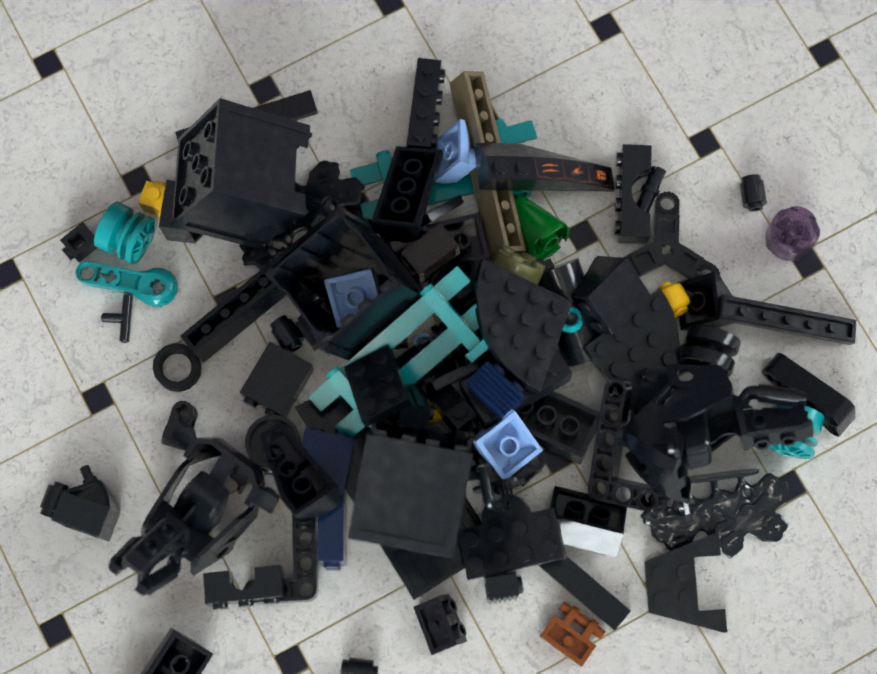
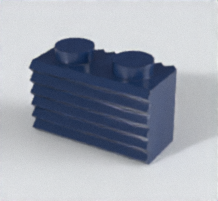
M487 361L467 380L466 386L501 421H504L525 400V396L522 394L524 389L515 380L509 382L504 377L506 372L497 363L492 365Z

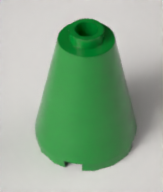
M515 196L514 201L528 254L537 259L544 260L551 257L561 248L558 244L562 239L567 241L569 238L570 228L527 197Z

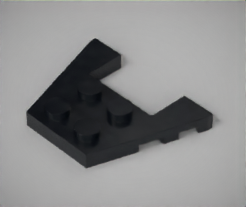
M712 533L644 561L648 613L727 633L725 609L701 611L698 609L694 561L695 557L721 556L719 533Z

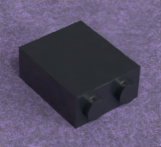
M269 341L240 391L244 398L243 402L253 408H256L257 405L265 409L264 413L266 415H280L287 418L314 371L313 365Z

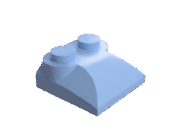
M460 119L437 138L436 149L443 151V158L435 182L442 184L456 183L471 172L472 169L476 168L475 151L470 148L468 129L465 120Z
M373 267L342 273L324 280L337 328L343 326L339 321L347 314L356 315L361 311L357 306L366 298L373 300L380 294L378 287L379 277Z
M515 411L504 421L500 419L488 429L478 432L473 440L476 449L486 463L490 464L491 470L500 480L512 476L543 451Z

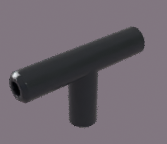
M130 294L123 295L122 313H102L101 315L103 323H121L119 341L122 343H128L130 337L133 296Z

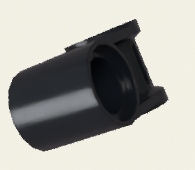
M179 401L173 405L168 423L163 431L161 440L163 445L184 450L171 435L179 419L194 428L198 413L196 408L189 402ZM188 410L190 412L188 416L184 415L182 417L180 415L181 411Z

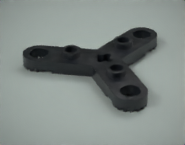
M670 191L660 193L655 201L654 242L623 258L628 259L639 277L664 265L687 279L701 276L703 270L715 271L720 275L719 269L715 264L713 265L702 256L679 243L680 202L678 196ZM663 199H670L674 207L665 210L660 203ZM666 245H669L672 254L667 253L663 255V249L660 246L666 247Z

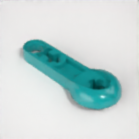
M82 262L77 266L75 272L78 280L84 285L132 294L151 307L168 305L178 292L176 277L170 271L163 268H152L138 272L94 262ZM85 268H92L94 270V274L90 279H83L81 277V273ZM99 270H101L100 273L103 276H110L113 273L116 280H111V283H108L105 278L99 277ZM157 282H160L163 287L162 291L159 289V293H155L152 288L154 284L157 286Z

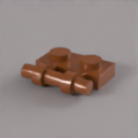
M564 601L559 608L566 615L564 620L562 621L554 615L539 637L582 667L596 647L594 643L588 640L589 637L593 634L601 639L606 631L598 626L599 623L594 619L590 620L579 612L580 609L575 605L572 607ZM573 620L585 628L582 635L569 626Z

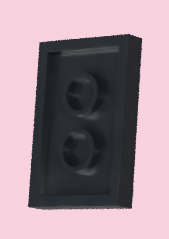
M388 344L344 367L361 421L366 428L412 405L393 350Z

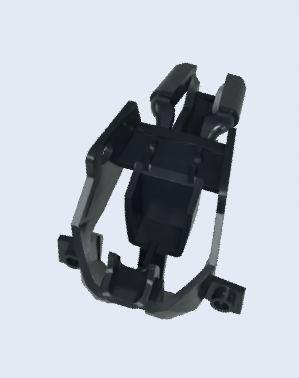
M670 364L666 368L669 382L637 415L631 413L630 422L618 429L616 437L619 446L627 447L630 450L625 456L635 472L654 490L670 499L678 501L679 512H685L687 522L691 521L689 498L692 488L691 480L687 477L688 469L692 470L709 465L712 461V452L735 435L739 436L744 451L753 447L763 450L775 444L791 446L797 441L813 436L812 419H809L808 411H805L804 408L807 404V393L800 392V389L759 384L758 386L746 387L739 396L733 394L732 383L722 366ZM684 371L690 372L693 378L689 381H682L678 378V374ZM672 389H676L663 405L659 404ZM757 399L758 402L790 406L792 408H762V410H755L748 403L751 400ZM676 422L675 428L670 429L663 426L666 423Z
M181 419L177 420L171 437L185 450L183 456L186 460L176 469L146 516L141 529L142 536L132 537L110 559L108 565L109 570L116 576L128 567L138 574V584L134 590L142 596L151 595L177 579L181 570L182 558H186L191 562L190 573L194 576L229 554L236 540L257 518L259 507L271 514L281 497L272 488L265 487L266 481L262 468L222 438H197L194 428ZM220 456L210 474L200 471L185 486L174 507L170 505L174 492L189 466ZM230 477L237 483L236 490L240 495L251 481L253 488L244 501L248 508L215 538H212L208 534L220 522L228 501L229 491L224 487L228 478ZM171 554L167 560V565L150 574L159 562Z

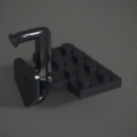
M480 463L476 465L475 468L478 471L480 485L473 487V492L482 494L485 504L481 514V525L458 530L467 580L484 578L487 575L506 573L567 559L557 509L550 508L532 513L529 505L522 498L513 495L512 491L513 488L525 483L524 478L512 477L491 482L490 464Z

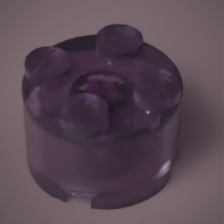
M799 206L779 211L766 230L767 249L776 257L786 261L795 262L805 257L817 243L820 236V228L816 222V217L809 210Z

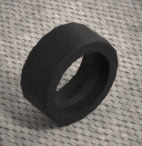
M173 343L164 346L157 352L153 359L152 369L155 378L164 388L174 392H182L190 389L197 383L201 376L202 366L199 358L188 346ZM173 354L187 356L192 365L189 376L179 382L167 379L163 372L165 360Z

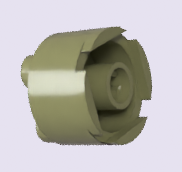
M502 245L493 264L538 285L546 266L535 261L536 258L530 254L522 252V255L515 253L516 250Z

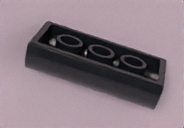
M396 146L371 221L372 228L379 235L396 242H410L418 237L442 162V150Z
M579 258L544 270L538 283L539 286L573 301L571 307L576 308L581 314L583 320L582 327L573 333L562 331L557 344L559 353L568 367L592 361L583 350V347L600 334L591 327V321L578 308V302L573 296L585 276ZM575 315L567 316L565 324H575L577 317Z
M170 628L141 674H201L213 653L181 632Z

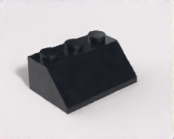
M555 486L549 509H557L563 543L578 549L617 557L624 534L627 507L597 501L589 494Z

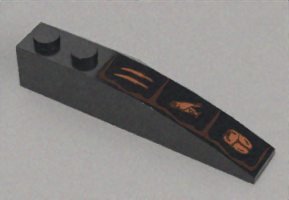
M474 144L479 190L613 192L615 190L611 167L524 144Z

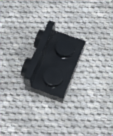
M449 594L435 597L413 607L431 655L467 642L466 629L458 618L456 603Z

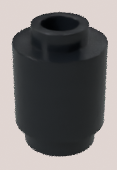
M758 174L742 177L740 191L743 208H747L751 212L762 210L763 206L767 204L764 181L761 180Z
M283 315L270 324L272 328L271 333L281 348L292 353L303 346L302 341L304 337L291 318L288 319L286 315Z
M56 481L54 485L48 484L40 508H42L40 514L52 518L62 491L67 490L69 486Z
M350 657L349 660L343 659L340 674H378V666H374V660Z

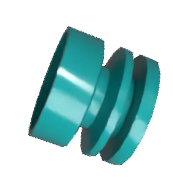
M118 201L113 202L105 211L97 226L94 246L109 254L116 252L118 258L125 259L128 263L134 265L142 259L151 244L156 229V220L149 216L145 217L141 212L134 215V210L131 207Z
M772 405V408H792L790 406ZM804 406L805 411H808L809 419H812L813 435L821 433L824 415L813 408ZM814 437L797 441L791 446L775 444L770 445L768 449L786 457L812 459L815 455V450L812 447H816L818 441Z

